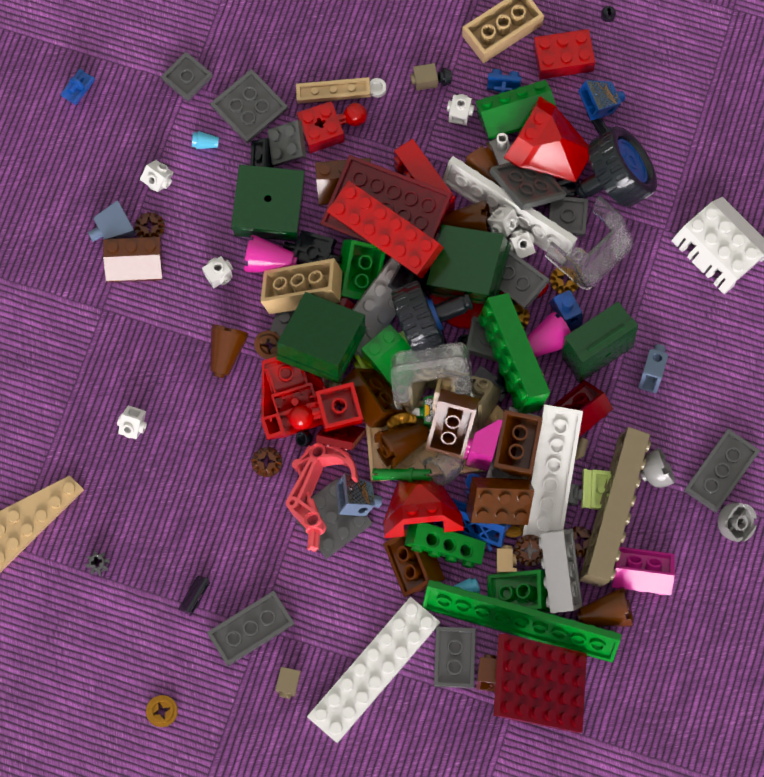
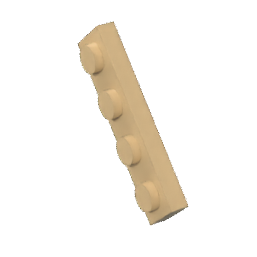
M370 78L296 84L297 103L371 97Z

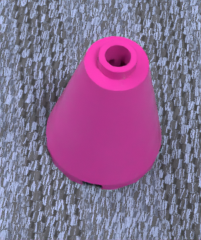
M251 235L252 240L248 242L245 261H248V266H244L245 272H264L265 270L297 265L298 257H295L294 252L261 237Z
M556 312L549 314L527 336L535 357L563 349L564 337L571 333L564 319L555 316Z

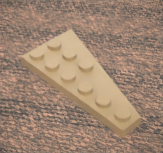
M70 475L0 511V573L84 491Z

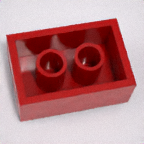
M589 29L534 37L533 49L539 80L594 71L595 58Z

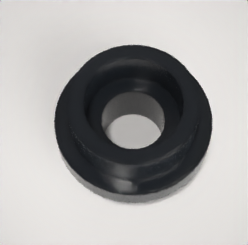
M442 68L438 72V82L442 86L451 84L452 73L450 69Z

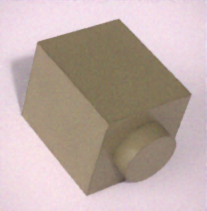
M435 63L413 67L410 79L411 84H415L416 91L438 87Z
M281 667L275 689L277 693H280V697L291 699V696L296 697L301 671Z

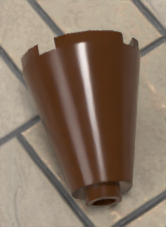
M487 142L486 148L482 145L466 156L465 164L501 187L489 173L491 167L498 166L499 163L491 144Z
M487 200L446 213L440 230L442 225L491 232V229H488L489 224L487 222L491 216Z
M212 324L210 371L214 372L213 376L224 378L225 375L229 376L249 333Z
M422 424L384 430L375 433L374 442L379 444L380 448L377 449L381 460L387 467L391 465L390 468L392 469L423 446L428 440L430 431L427 426Z
M625 587L619 588L581 607L580 612H577L579 622L596 627L634 626L629 599L625 598V594H627Z

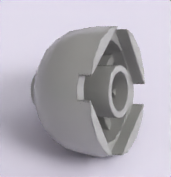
M660 448L651 451L644 457L646 464L644 469L640 471L643 481H648L656 488L667 487L675 483L670 464H667L666 456Z
M738 502L728 504L721 509L718 515V529L725 538L731 541H747L756 530V525H754V518L757 519L756 513L748 504Z

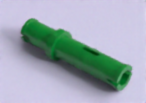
M373 468L372 473L378 474L372 475L373 480H408L409 482L431 481L432 476L426 475L432 474L430 468Z

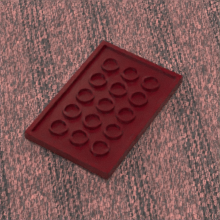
M349 155L320 224L369 243L327 212L346 183L350 181L435 240L453 194Z
M499 634L493 716L574 733H583L587 653L509 634Z

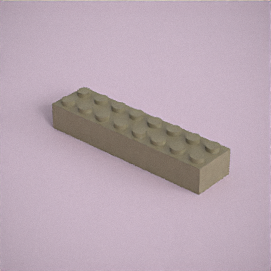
M627 427L618 436L609 468L611 478L608 484L606 479L605 492L602 494L600 504H602L601 509L599 508L597 511L579 576V581L601 588L614 579L616 569H614L615 561L618 562L621 555L619 550L620 543H623L626 537L624 528L625 525L629 524L631 518L629 510L631 506L633 507L636 500V495H634L635 488H638L640 485V470H643L645 467V452L649 451L651 441H649L650 434Z

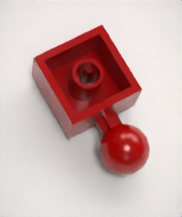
M332 101L297 112V120L302 121L304 140L309 153L345 142L341 125L349 124L350 126L358 127L364 124L367 119V110L359 103L348 105L344 113L339 115L336 114Z
M353 382L315 391L317 408L310 409L305 405H297L289 413L290 424L298 430L307 429L311 426L313 420L320 418L325 433L363 422ZM336 404H339L340 407H344L342 408V411L335 410Z

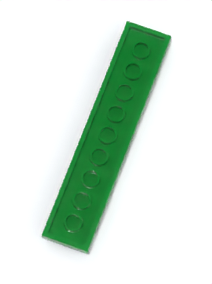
M432 580L428 582L422 606L432 612L534 641L587 653V656L612 663L622 634L611 630L601 629L594 625H587L572 619L559 617L555 614H548L537 609L527 608L516 603L502 601L498 598L488 597L477 592L467 591Z

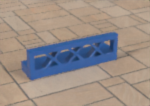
M451 498L461 512L463 523L465 524L463 525L464 531L456 532L498 547L503 546L505 533L511 527V524L475 523L482 529L480 533L475 532L471 526L474 523L470 522L466 514L467 503ZM443 521L431 522L443 527ZM489 531L500 532L499 540L492 538Z

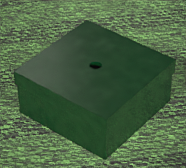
M239 165L231 223L234 236L251 238V235H255L263 239L296 242L299 235L305 171Z
M442 225L438 243L444 248L431 265L426 284L431 291V295L450 299L457 295L468 293L472 303L484 305L488 297L499 295L511 248L510 242L507 241L504 234Z
M305 292L277 342L278 353L276 354V359L339 384L366 333L365 314Z
M618 301L565 336L562 359L572 371L578 383H581L632 349L638 324L629 316Z

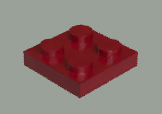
M353 425L326 433L324 428H322L316 435V442L322 443L325 446L341 447L343 450H353L366 435V428Z

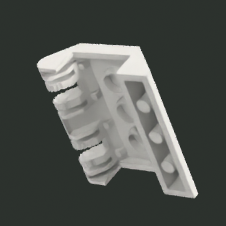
M723 197L708 204L684 225L672 239L676 247L680 246L679 250L681 252L685 251L691 243L696 246L688 254L687 258L689 260L694 258L692 263L702 273H705L712 266L705 275L707 278L712 277L717 270L722 273L713 284L717 287L722 283L718 289L723 294L732 289L736 281L755 264L764 260V238Z

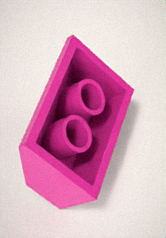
M503 420L493 422L475 432L473 439L469 438L463 458L467 460L465 466L488 472Z
M619 547L621 555L618 562L615 561L614 565L616 573L612 580L613 588L625 587V589L638 592L671 595L675 577L674 554Z

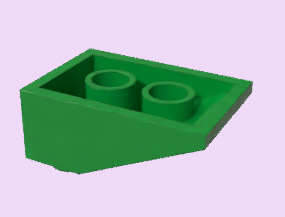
M343 240L340 254L342 256L340 268L343 271L341 296L360 300L373 280L382 271L385 253L369 243Z
M390 324L361 348L362 357L398 396L409 389L418 371L424 366L417 360L402 336Z
M544 570L487 575L488 597L516 603L520 606L537 609L545 613L550 612V608H547L546 605L548 590L544 587V577H546Z

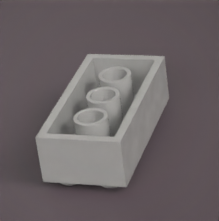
M573 528L541 533L539 547L543 550L541 565L545 569L546 577H544V587L548 590V596L546 597L547 608H550V613L574 611L583 607Z

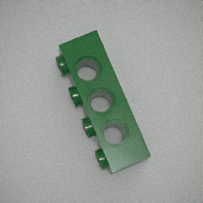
M428 523L409 524L404 545L411 547L412 551L428 552V556L435 558L441 556L447 562H459L465 568H473V566L482 564L486 542L456 532H444V528Z

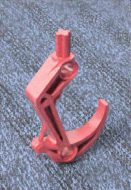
M322 443L309 445L305 453L299 459H295L292 462V467L298 472L299 478L286 500V506L289 511L305 527L308 534L307 550H312L313 552L319 549L320 535L326 531V524L319 515L314 499L311 498L323 468L331 465L346 466L351 470L353 481L355 483L358 482L357 468L351 455L346 450L341 449V447L325 446Z

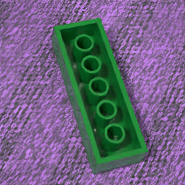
M506 293L488 297L479 315V323L485 330L487 342L491 344L492 355L494 359H497L499 372L504 376L506 389L513 398V406L518 410V413L523 414L540 411L550 391L510 295Z

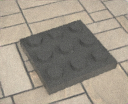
M252 69L210 103V106L246 144L288 110V106Z
M511 162L493 166L489 172L521 210L562 200L567 194L550 174H541L526 168L522 169Z
M338 478L311 497L315 501L319 515L326 524V531L320 535L318 549L326 560L373 525L367 515L339 514L336 492ZM294 517V519L306 533L305 527Z

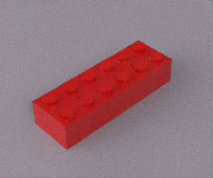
M350 181L346 183L327 210L332 217L421 279L444 248L433 238Z

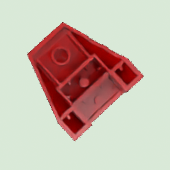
M539 96L530 111L531 114L503 158L522 169L526 168L537 173H546L556 178L576 182L589 160V145L555 105Z
M276 357L262 361L261 423L267 440L284 438L297 434L300 431L323 426L321 418L313 420L311 426L304 430L295 429L290 424L289 413L293 407L305 405L310 409L317 408L315 391L327 388L317 375L278 361Z
M432 477L431 481L409 482L408 480H398L383 521L385 538L405 536L404 525L437 521H443L444 532L464 531L462 514L437 477Z

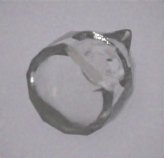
M438 453L436 457H428L422 462L424 469L430 468L432 470V474L427 475L432 476L431 480L441 486L452 483L464 468V459Z

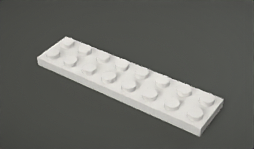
M452 156L443 177V181L449 188L473 204L487 200L491 215L498 207L514 208L520 222L514 230L522 229L528 231V233L533 235L535 245L562 263H566L578 239L577 237L533 208L521 210L504 189L466 165L463 161Z
M544 405L543 420L531 485L534 488V496L528 525H524L522 536L535 535L541 537V533L564 528L583 411ZM529 542L528 548L521 549V551L528 553L529 559H531L533 552L539 551L532 548L531 542Z
M410 597L310 712L307 718L338 743L441 622Z

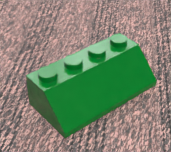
M538 81L475 101L478 119L488 139L497 138L499 133L507 135L521 131L539 96L556 106L552 90L547 81Z

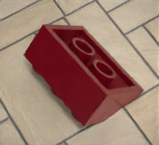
M585 380L553 405L583 411L579 437L613 410L605 393Z

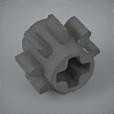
M571 484L567 505L576 506L578 501H581L583 498V490H579V485Z
M94 551L92 557L87 556L89 563L85 566L86 568H92L90 570L91 575L97 572L102 576L104 570L109 571L106 564H109L110 560H104L106 556L104 552L98 555ZM97 560L101 562L99 563L100 567L95 566Z

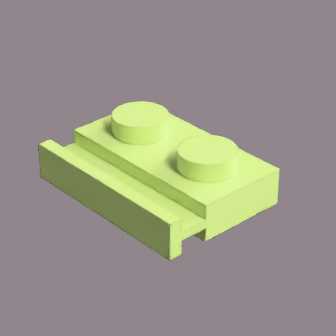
M582 470L581 490H583V498L581 499V508L601 509L602 504H600L602 494L605 492L606 479L608 484L611 478V471Z

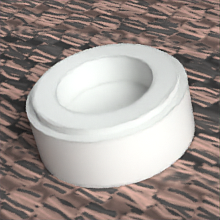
M374 78L370 81L371 96L379 98L386 93V83L384 80Z

